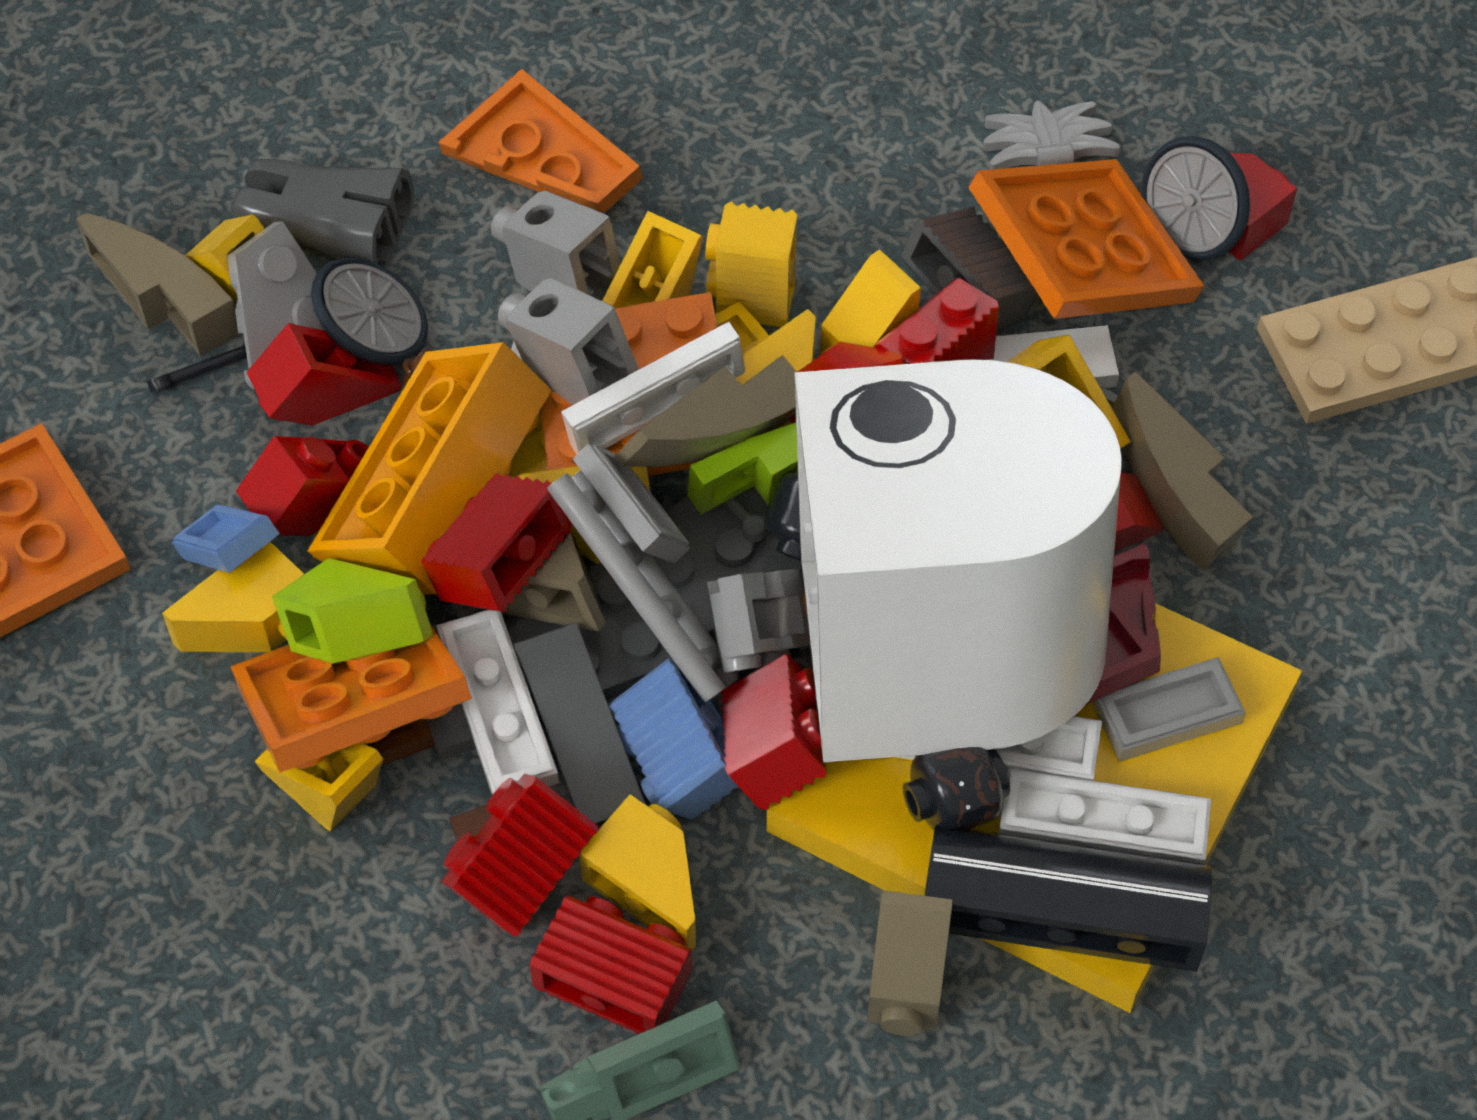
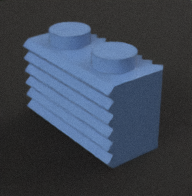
M669 657L609 703V708L615 713L614 718L619 722L616 728L625 751L630 756L636 758V761L642 766V773L646 777L641 780V787L652 804L660 805L670 813L693 819L700 816L701 812L710 810L711 805L719 803L722 797L730 795L732 789L739 788L728 776L724 768L727 764L724 760L726 755L723 751L726 747L723 743L725 737L722 732L725 730L722 724L725 722L712 698L706 703L702 700L672 658Z

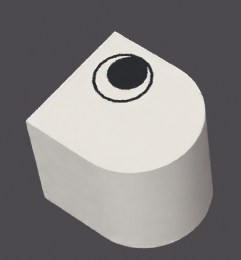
M955 360L795 372L801 565L823 762L925 755L966 747H981L985 750L1006 748L1040 738L1068 722L1086 705L1097 689L1106 659L1122 460L1117 436L1103 412L1091 399L1067 382L1031 367L1002 361Z

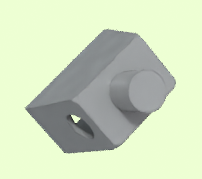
M548 191L536 193L519 210L511 206H505L493 218L491 234L495 239L506 244L515 279L523 287L532 291L542 280L552 278L594 298L603 300L621 265L609 216Z
M552 278L542 280L526 297L520 293H513L503 301L499 308L498 322L502 327L509 330L522 361L553 392L571 405L639 370L615 308Z

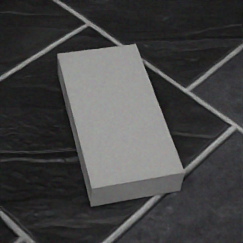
M588 443L573 458V461L640 549L647 554L675 564L690 549L688 540L631 467H622L614 457L616 453Z
M1219 657L1133 683L1095 700L1093 705L1099 719L1102 721V726L1119 762L1242 724L1246 713Z

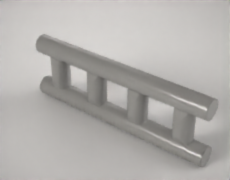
M581 470L572 477L566 473L547 487L549 493L705 703L741 678L737 671L723 672L722 660H719L718 648L714 639L654 558L640 549Z

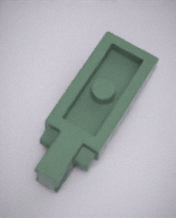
M716 1000L587 1057L588 1059H582L573 1066V1070H568L540 1086L552 1120H587L589 1118L591 1120L610 1118V1120H627L738 1071L741 1065L726 1014Z

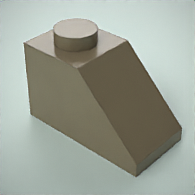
M572 533L564 534V541L557 543V550L550 551V558L543 559L542 568H536L535 577L529 576L528 586L522 585L521 594H515L514 602L507 603L506 612H501V614L565 626L577 622L579 628L594 631L601 630L606 621L589 571Z
M882 890L867 1022L878 1023L884 1031L900 1036L917 1035L922 1032V1029L936 1031L953 899Z

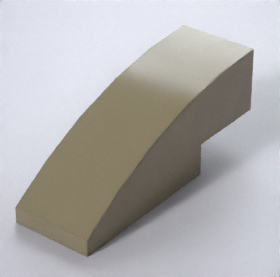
M89 213L76 218L87 254L148 330L169 318L200 357L241 334L238 333L233 299L208 273L182 253L146 233L113 220Z
M782 355L741 385L724 366L642 427L614 457L622 467H661L693 463L748 438L772 431L788 421L796 413L795 372L797 371Z
M1135 371L1126 378L1113 405V411L1131 441L1123 449L1133 474L1136 475L1167 532L1182 551L1202 571H1205L1238 542L1253 516L1213 478L1225 457Z

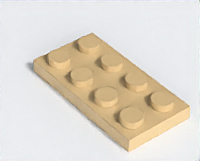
M1477 257L1261 316L1257 330L1305 423L1308 424L1477 376Z

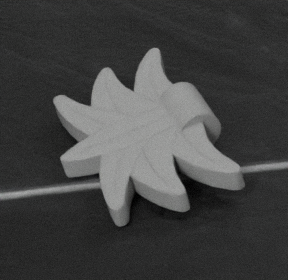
M1037 100L1033 106L1032 116L1010 113L985 116V127L997 131L984 139L983 150L986 152L1002 150L991 159L989 169L1010 168L1020 165L1038 166L1074 163V159L1086 156L1117 157L1120 153V145L1101 137L1111 134L1112 124L1105 120L1090 117L1096 112L1097 104L1093 101L1070 105L1051 113L1041 101Z

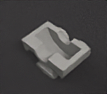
M800 569L779 570L767 573H744L707 582L719 660H722L724 673L764 667L784 654L790 655L789 649L810 646Z

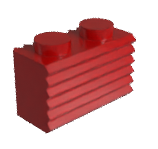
M956 278L874 346L878 349L902 353L905 364L994 359L999 309L998 301L961 278Z
M496 472L481 491L468 500L463 512L440 538L431 543L426 555L421 560L441 601L506 612L507 603H513L514 595L521 594L522 585L528 586L529 576L535 577L536 568H542L543 559H549L550 551H556L557 543L564 541V534L571 533L572 524L569 518L547 490V487L552 483L548 480L542 483L537 478L533 482L528 477L522 480L517 475L514 478L508 474L502 477Z
M784 654L721 691L723 696L721 701L724 705L721 708L724 713L722 718L725 722L722 724L725 730L722 733L725 737L723 743L726 747L723 751L726 755L724 760L727 764L724 768L728 776L759 809L769 810L770 803L780 804L781 796L791 797L793 790L802 791L804 784L813 785L815 777L825 778L826 762H823L814 673L811 668L807 667L802 670L789 654Z
M525 773L518 782L513 778H508L494 792L485 808L492 816L476 836L467 832L450 849L443 862V865L449 871L441 881L442 884L475 910L513 937L521 933L532 915L538 911L540 904L547 899L548 894L555 888L557 882L563 878L566 870L572 866L573 861L581 854L582 849L589 844L591 837L599 829L594 822L539 778Z
M566 895L563 898L561 907L557 909L549 929L544 933L542 942L538 944L536 953L531 958L529 966L533 987L539 991L546 992L548 995L558 997L566 1003H571L575 1007L582 1008L591 1014H595L602 1019H607L611 1023L620 1025L627 1030H632L636 1034L643 1033L667 1022L693 971L692 949L685 946L684 938L676 931L661 924L652 923L645 929L623 919L624 915L618 907L602 898L591 896L587 898L586 902Z

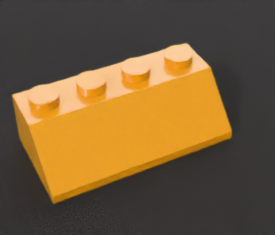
M504 342L425 352L307 552L322 562L332 558L416 579L423 595L436 594L421 563L422 558L426 555L431 543L444 534L463 512L468 500L476 496L496 472L502 477L506 474L509 475L512 468V459L525 436L539 422V411L549 396L551 389Z

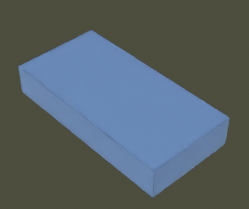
M217 504L173 537L174 540L171 543L184 560L230 573L277 537L279 532L266 515Z

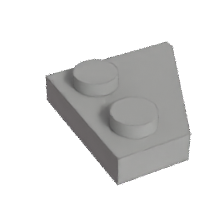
M283 221L272 223L227 256L231 286L237 293V305L235 307L238 333L244 334L249 369L288 323L324 330L314 312L311 299L312 283L317 273ZM244 370L245 382L251 389H254L246 373L248 370Z

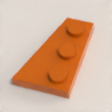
M523 69L518 71L438 142L442 154L538 192L548 191L601 213L609 210L643 179L640 165Z

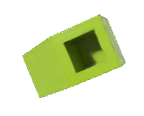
M328 558L272 596L291 652L333 664L423 643L433 636L425 610V597L418 587L416 579Z

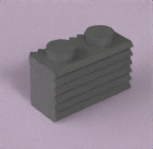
M975 206L917 220L901 254L903 260L935 295L954 279L961 278L998 301L997 329L1000 331L1006 326L1010 328L1014 324L1017 325L1024 321L1038 295L1007 246H1005L1002 238H998L997 231L990 226L989 222H983L982 214L976 215Z

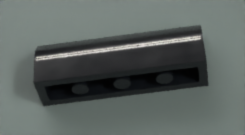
M935 825L925 896L953 899L949 934L1197 972L1208 940L1212 868L1208 864L976 829L949 830Z

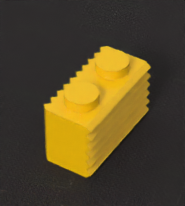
M731 201L724 205L721 223H710L705 250V259L711 260L707 274L706 293L711 292L712 297H716V314L741 301L759 324L782 327L788 323L796 277L797 214L793 209L785 213L781 208L772 211L767 206L761 210L756 204L748 208L745 203L736 206Z

